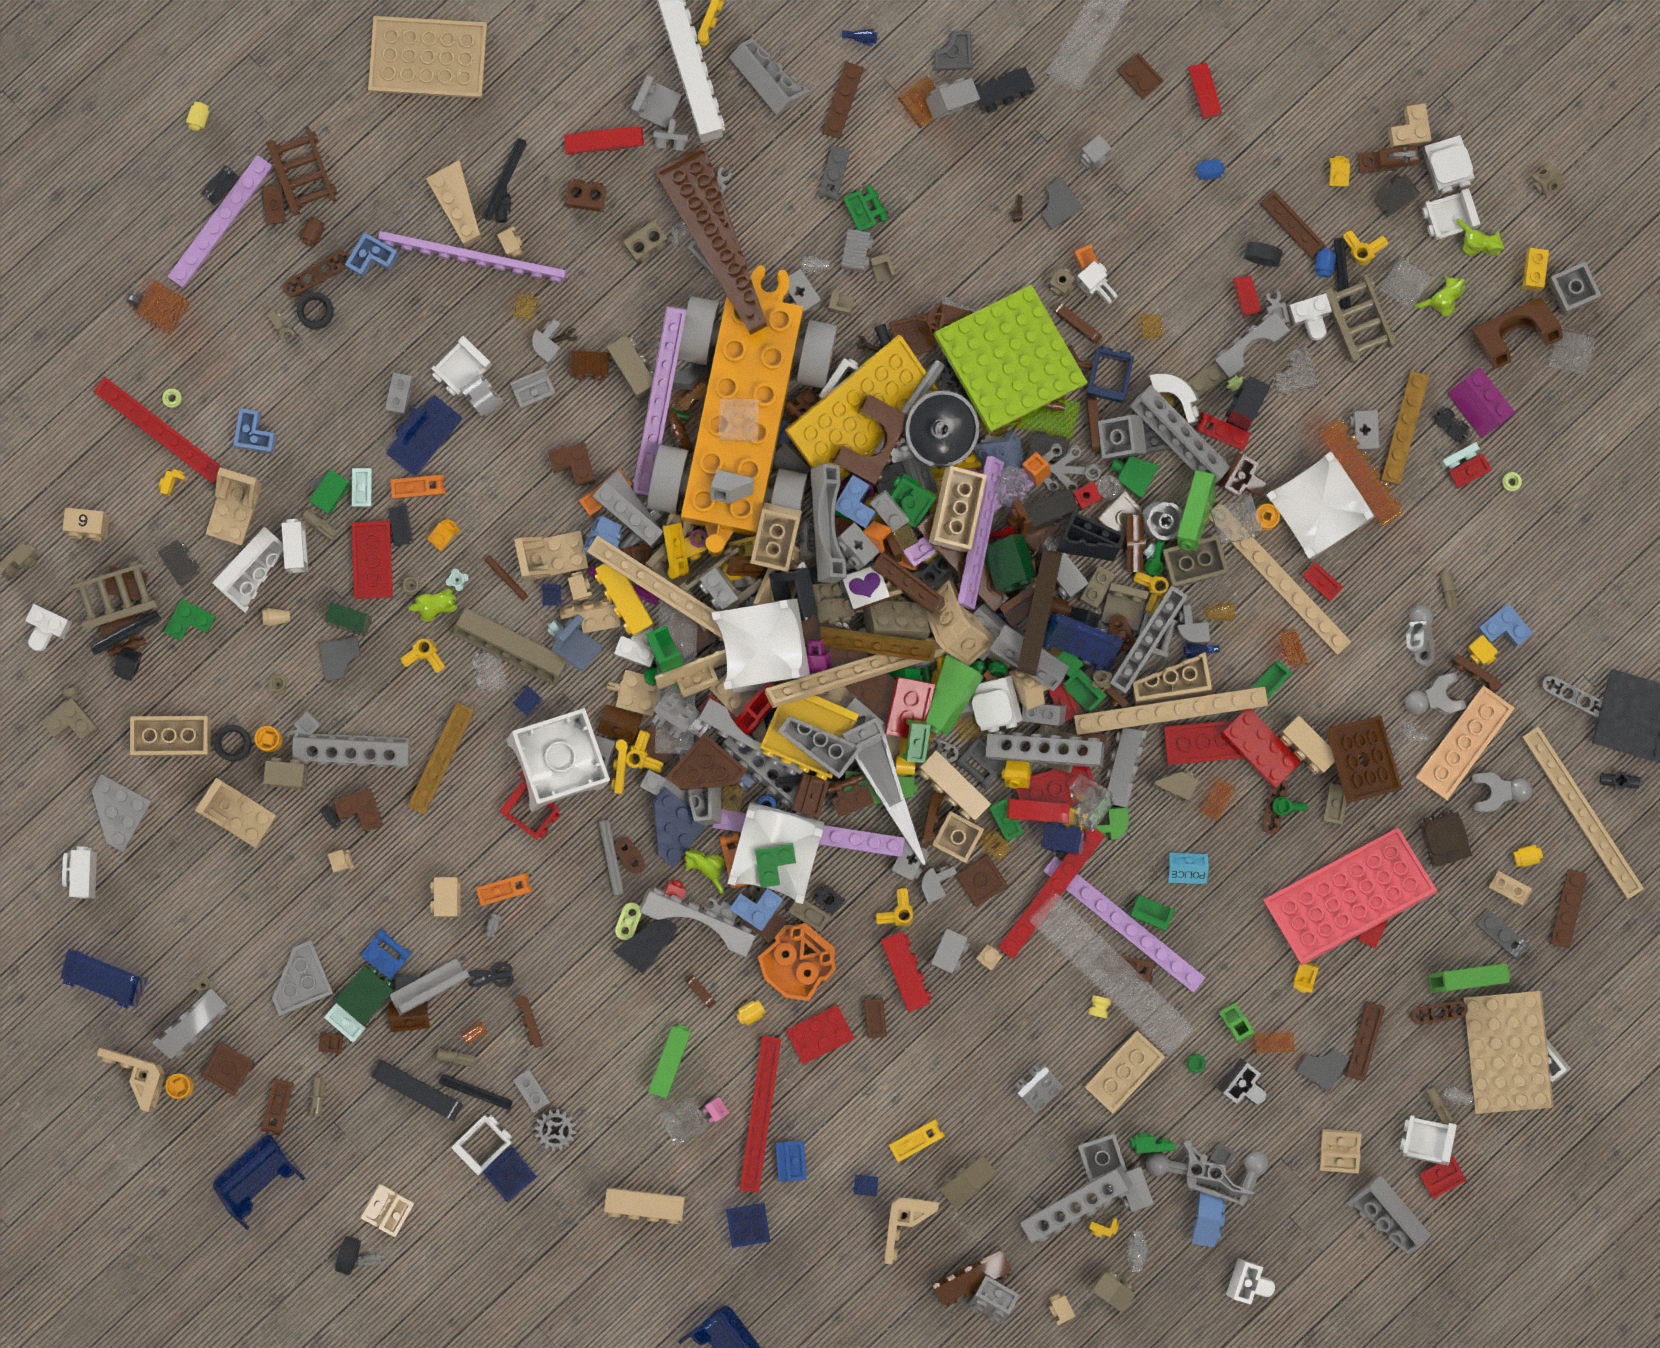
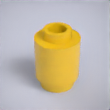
M1535 844L1519 848L1513 852L1517 867L1522 866L1523 868L1538 864L1540 859L1543 858L1541 848H1537Z
M756 1000L739 1008V1014L736 1016L742 1025L746 1023L749 1026L762 1018L766 1011L760 1001Z

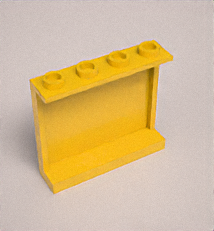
M816 695L778 706L760 746L763 749L762 753L772 758L775 754L781 757V762L791 765L792 762L799 765L798 769L807 773L809 770L817 772L816 776L821 779L827 780V777L832 778V773L777 731L788 716H791L843 739L841 734L853 728L859 714Z

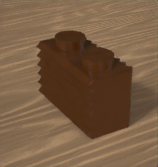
M571 351L570 376H574L576 380H585V377H593V380L603 381L604 378L609 377V353Z

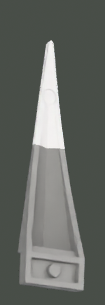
M875 717L841 735L843 739L863 747L854 759L920 862L925 865L886 735L878 718Z

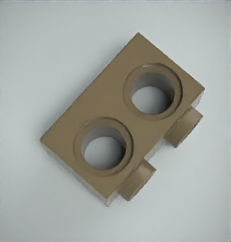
M653 220L623 241L636 263L640 261L643 263L651 257V253L664 249L667 246L668 239L655 220ZM652 234L660 236L656 242L650 241L649 237ZM642 245L644 250L641 253H637L634 251V247Z
M1098 566L1079 602L1096 610L1115 574Z

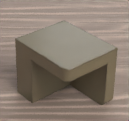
M889 253L870 259L877 283L895 278L896 274Z
M833 290L829 312L851 316L855 298L842 295L840 291Z

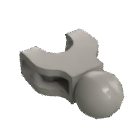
M1418 605L1410 611V628L1406 635V645L1411 653H1415L1417 663L1420 666L1426 667L1431 665L1435 659L1433 629L1430 626L1434 616L1433 611L1429 607ZM1422 652H1428L1427 659L1421 660Z
M1457 673L1435 678L1428 690L1409 693L1405 700L1407 710L1411 714L1421 715L1427 710L1433 709L1441 714L1448 715L1465 709L1467 706L1464 700L1452 701L1446 695L1448 685L1457 682Z
M1492 772L1472 775L1473 783L1484 784L1489 787L1491 792L1490 798L1487 801L1478 802L1474 805V811L1494 812L1507 801L1526 802L1533 793L1532 785L1526 779L1518 778L1512 782L1504 781Z

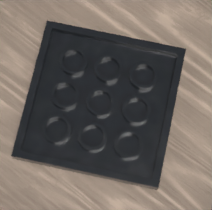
M1611 669L1592 744L1660 763V683Z

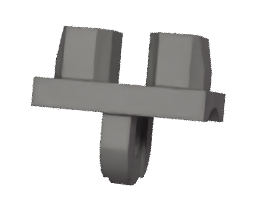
M671 118L668 131L655 129L653 137H655L656 148H666L667 139L674 140L673 149L683 151L686 141L689 139V133L675 132L676 120Z

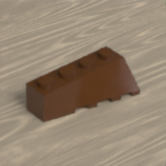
M999 1249L932 1283V1286L942 1306L946 1304L949 1307L958 1302L957 1298L961 1296L967 1298L975 1293L974 1290L980 1287L985 1276L993 1280L998 1278L1000 1281L1009 1277V1272L1012 1269L1002 1249Z

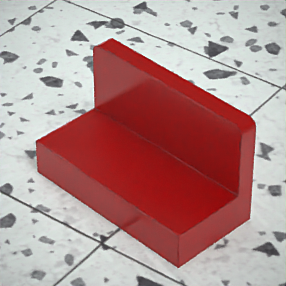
M1251 275L1242 278L1234 277L1232 283L1242 318L1261 313Z

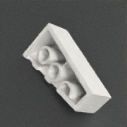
M263 527L214 580L213 584L246 613L249 608L247 605L257 595V589L261 582H264L268 577L266 574L270 567H274L283 552V543L267 528Z

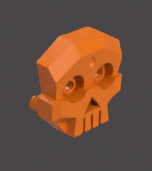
M806 923L785 925L775 936L776 942L758 956L765 981L785 998L810 1001L821 981L826 982L836 970L835 948ZM804 943L816 953L804 955ZM783 951L789 952L788 958L782 957ZM810 970L811 976H804V971Z

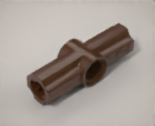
M1125 514L1126 535L1123 541V549L1126 552V572H1143V551L1146 548V539L1143 534V514Z

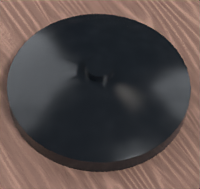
M946 390L926 393L911 405L906 414L903 429L905 442L914 457L926 465L942 468L954 466L966 459L977 443L979 436L977 413L970 402L957 393Z

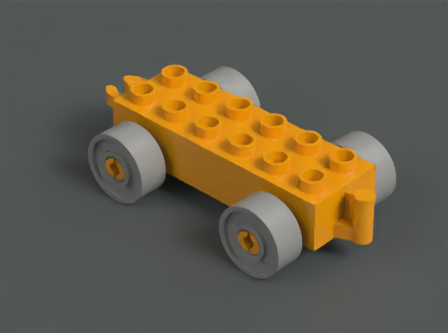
M759 265L750 277L767 327L752 335L749 334L728 296L726 297L721 322H717L720 307L719 301L694 296L690 297L678 359L708 365L712 346L716 347L691 470L688 471L689 450L660 445L648 496V509L677 514L681 496H685L681 514L682 522L706 527L708 536L706 547L709 554L714 557L722 555L726 544L734 533L752 537L757 535L764 502L801 511L807 474L779 468L774 488L768 487L793 363H799L797 384L825 388L837 336L838 325L809 320L805 339L799 338L803 319V306L784 303V299L789 291L787 272L780 270L777 276V289L773 292H766L761 288V280L765 277V267ZM721 470L754 478L753 494L729 504L711 500L710 489L716 471Z

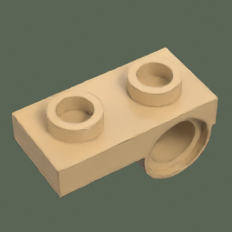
M1500 871L1497 872L1489 886L1491 890L1508 898L1520 907L1525 905L1533 891L1532 888Z

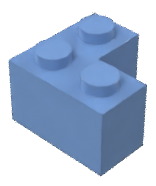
M364 232L345 266L351 272L364 278L373 262L390 271L399 254L395 249Z
M240 408L233 446L240 450L274 455L277 436L272 432L259 431L262 416L259 411Z
M853 475L835 503V510L867 528L877 514L876 511L861 503L871 486Z
M603 516L597 517L582 552L597 559L587 552L597 535L620 549L618 547L620 541L618 540L622 534L620 531L622 525Z
M1510 604L1506 605L1476 629L1480 636L1484 635L1490 643L1503 633L1514 647L1520 645L1533 634Z
M768 888L757 904L740 893L730 910L760 931H763L784 899Z
M1199 1192L1191 1244L1215 1248L1216 1240L1221 1238L1222 1229L1220 1227H1224L1225 1215H1222V1213L1225 1212L1226 1201H1223V1198Z

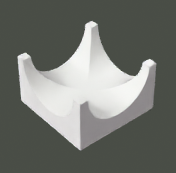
M1333 452L1325 455L1320 461L1291 481L1267 494L1270 501L1279 510L1295 534L1309 559H1313L1376 517Z
M797 599L712 612L713 620L718 624L725 644L727 657V676L723 682L725 690L810 675Z
M585 708L514 730L506 739L508 747L514 750L522 767L528 787L531 812L580 792L604 789L610 782Z
M750 802L728 884L734 886L736 884L761 886L755 849L793 843L796 863L777 866L780 885L765 888L783 893L793 898L795 902L803 904L814 859L822 836L824 822Z

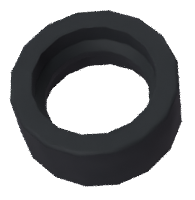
M1249 242L1244 257L1248 261L1259 265L1278 267L1283 251L1269 244Z
M311 292L305 294L299 300L297 315L305 327L312 330H320L331 323L334 316V308L331 301L324 294ZM319 300L325 304L326 315L321 321L312 322L306 318L304 308L308 302Z
M226 725L215 735L214 748L223 759L231 762L240 761L250 753L252 747L251 737L241 726ZM229 732L239 733L244 739V747L237 754H228L222 748V739Z
M349 1236L344 1238L335 1264L336 1272L346 1275L352 1273L359 1254L361 1240Z

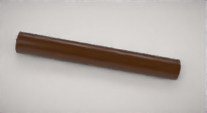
M490 555L484 559L523 602L529 597Z

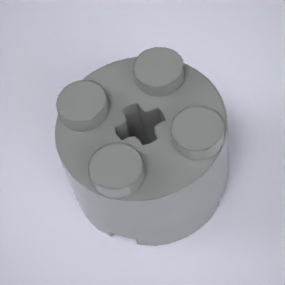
M482 374L477 375L460 388L461 393L471 406L478 411L477 413L482 419L490 415L504 402Z
M1154 501L1149 504L1142 513L1143 530L1152 538L1160 540L1176 538L1183 517L1182 510L1176 504L1165 501Z

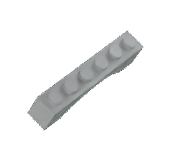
M821 464L811 469L818 582L836 583L847 578L846 561L839 548L835 532V503L840 487L839 465Z
M709 698L699 717V720H701L700 724L708 729H711V727L718 729L717 734L726 739L728 736L736 739L734 743L743 748L747 745L753 748L752 753L762 757L763 749L760 748L762 743L744 734L730 717L728 709ZM775 754L773 758L767 756L769 757V762L776 766H779V764L786 766L785 771L794 776L796 773H802V770L798 769L799 765L792 762L791 765L781 762V757Z
M648 887L639 907L640 913L657 920L667 917H687L701 921L720 935L729 950L745 957L747 956L756 937L751 927L744 924L739 926L728 917L722 919L714 911L708 909L703 911L695 903L682 902L683 899L676 895L670 897L665 895V892L659 888L654 887V889Z

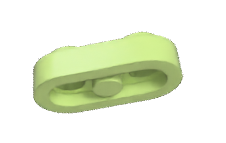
M636 903L626 904L621 912L615 928V933L621 940H629L635 934L642 915L639 910L640 906ZM630 909H634L636 911V914L634 916L629 915ZM627 927L629 929L628 934H623L622 928Z

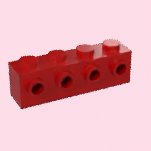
M903 932L881 939L907 1011L911 1012L929 1005V1000L932 997L929 990L923 987L922 982L925 979L922 971H917L915 966L918 963L914 952L910 953L908 946L911 945L908 934L904 935Z

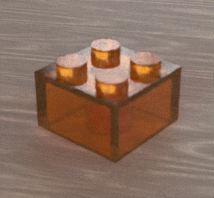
M154 280L135 310V314L166 334L171 335L190 303L184 297Z

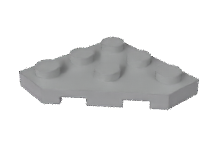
M101 774L92 789V795L107 844L125 852L152 801Z
M312 940L292 949L288 963L272 997L279 1016L334 994Z

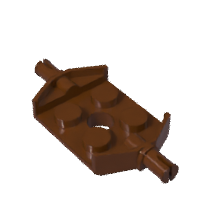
M937 303L926 316L916 313L914 321L924 323L928 340L937 342L933 335L934 332L974 312Z

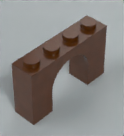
M1541 297L1472 328L1475 343L1494 370L1512 362L1509 348L1502 340L1511 330L1517 328L1531 329L1538 334L1546 346L1563 339L1560 323Z
M869 394L865 396L857 413L874 421L881 427L884 434V443L881 450L872 457H866L845 446H840L831 464L839 465L840 469L870 485H874L882 479L884 474L882 470L885 465L888 466L892 459L890 454L893 448L896 449L900 444L901 439L899 437L902 431L904 432L906 414Z

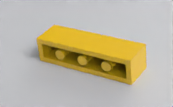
M605 563L595 569L597 581L600 585L604 584L607 589L604 591L609 601L613 600L616 605L614 608L619 618L623 617L626 623L623 626L628 634L632 633L636 637L655 626L627 577Z

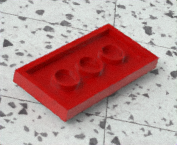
M353 522L354 599L393 598L391 522Z
M1251 708L1244 709L1221 732L1228 742L1273 789L1301 763Z
M1232 721L1164 727L1167 765L1244 759L1221 734Z
M1073 766L1071 773L1055 769L1031 776L1029 788L1016 789L1018 800L1073 805L1098 797L1090 767Z

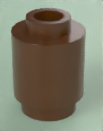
M311 217L300 235L301 242L310 247L317 245L324 231L325 223Z
M1053 596L1049 615L1064 619V616H1069L1072 606L1068 605L1069 601Z

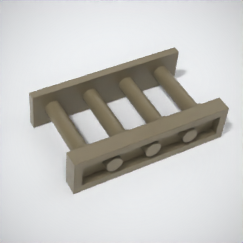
M1368 274L1361 277L1362 283L1339 292H1333V289L1330 288L1322 293L1327 295L1332 310L1331 316L1350 363L1358 361L1361 352L1386 342L1389 348L1396 345L1395 333L1389 329L1373 289L1375 288L1374 281L1371 277H1368ZM1366 289L1370 300L1346 310L1340 309L1338 304L1340 299ZM1373 307L1377 318L1352 328L1347 326L1345 321L1347 317ZM1378 325L1381 326L1383 336L1361 345L1354 344L1352 337L1355 334Z
M731 546L722 553L724 557L688 584L685 581L678 587L695 598L689 589L698 582L702 584L700 578L716 568L739 599L738 602L727 609L731 610L760 588L763 580L760 577L756 579L752 576H742L747 582V587L742 591L735 587L720 567L721 564L728 559L730 560L732 556H736L735 554L740 551L738 547L733 549ZM708 593V596H709V597L711 598V600H712L713 597L711 596L710 593ZM700 625V627L705 631L706 628Z
M139 560L128 563L129 567L88 580H85V577L73 580L74 584L69 586L70 590L79 589L87 613V620L82 622L84 630L160 606L158 598L152 600L151 596L149 597L140 571L141 567L146 566V562L140 563ZM133 571L142 598L140 604L134 605L130 601L122 573ZM113 576L124 604L122 605L123 609L118 611L112 607L103 580ZM94 582L97 583L106 610L104 611L105 615L99 617L97 613H94L85 586Z

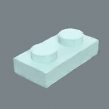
M1475 442L1442 460L1440 464L1443 469L1449 467L1451 470L1460 465V460L1464 458L1470 460L1477 455L1476 452L1480 448Z
M352 468V507H372L371 468Z
M337 1003L324 1017L353 1043L366 1029L365 1026L361 1025Z

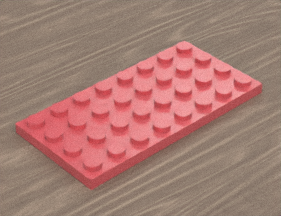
M1396 828L1267 897L1263 902L1302 966L1437 893V889L1400 829Z

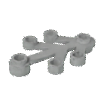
M1058 443L1053 444L1051 450L1042 458L1049 462L1053 457L1060 456L1062 454V446ZM1072 445L1070 452L1056 463L1049 464L1050 472H1053L1070 493L1078 489V484L1075 480H1070L1065 473L1084 474L1087 479L1092 481L1097 480L1101 475L1100 467L1094 463L1089 464L1087 467L1066 465L1081 455V448L1078 445ZM1059 448L1060 451L1054 452L1053 449ZM1074 449L1079 450V452L1076 453V454L1073 453L1072 451H1073ZM1091 468H1095V469H1096V471L1093 472V473L1090 472L1089 470H1090ZM1049 476L1044 480L1049 491L1054 492L1058 490V480L1051 479ZM1055 483L1056 486L1051 487L1050 484ZM1073 484L1075 488L1071 489L1069 485Z

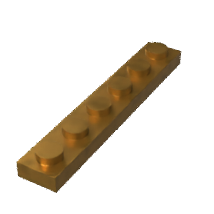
M1410 371L1380 481L1400 485L1429 375Z
M823 626L820 629L819 640L824 641V647L934 662L936 642Z
M458 702L456 703L407 807L426 815L475 710Z

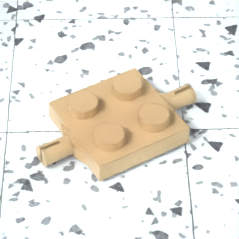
M625 670L620 684L609 681L607 689L618 692L617 708L651 717L654 715L653 709L664 697L661 695V690L658 689L657 685L652 686L646 683L644 674Z

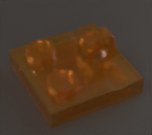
M928 76L897 98L919 129L933 120L925 98L930 96V92L937 88Z
M1296 629L1281 631L1279 639L1282 647H1285L1281 651L1283 656H1286L1288 664L1292 665L1293 668L1309 665Z

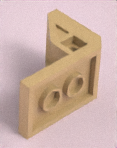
M219 468L215 490L217 500L205 535L243 546L261 490V483L257 478Z
M581 531L548 538L524 537L514 539L521 575L524 581H533L589 569L586 554L582 552L584 544Z
M948 580L936 591L944 597L943 601L933 614L926 609L925 611L936 642L944 651L969 666L990 648L995 638L974 614L958 604L959 594L954 583Z
M218 778L214 780L195 809L201 815L255 848L258 847L277 815Z
M99 1048L97 1056L102 1057L101 1061L116 1064L117 1061L121 1062V1067L133 1069L129 1082L140 1109L154 1112L166 1076L162 1066L107 1048Z
M899 1197L891 1203L884 1256L885 1264H892L893 1260H897L898 1249L894 1248L895 1241H899L900 1229L897 1228V1225L907 1227L917 1225L938 1211L939 1202ZM902 1212L907 1213V1217L905 1219H901Z

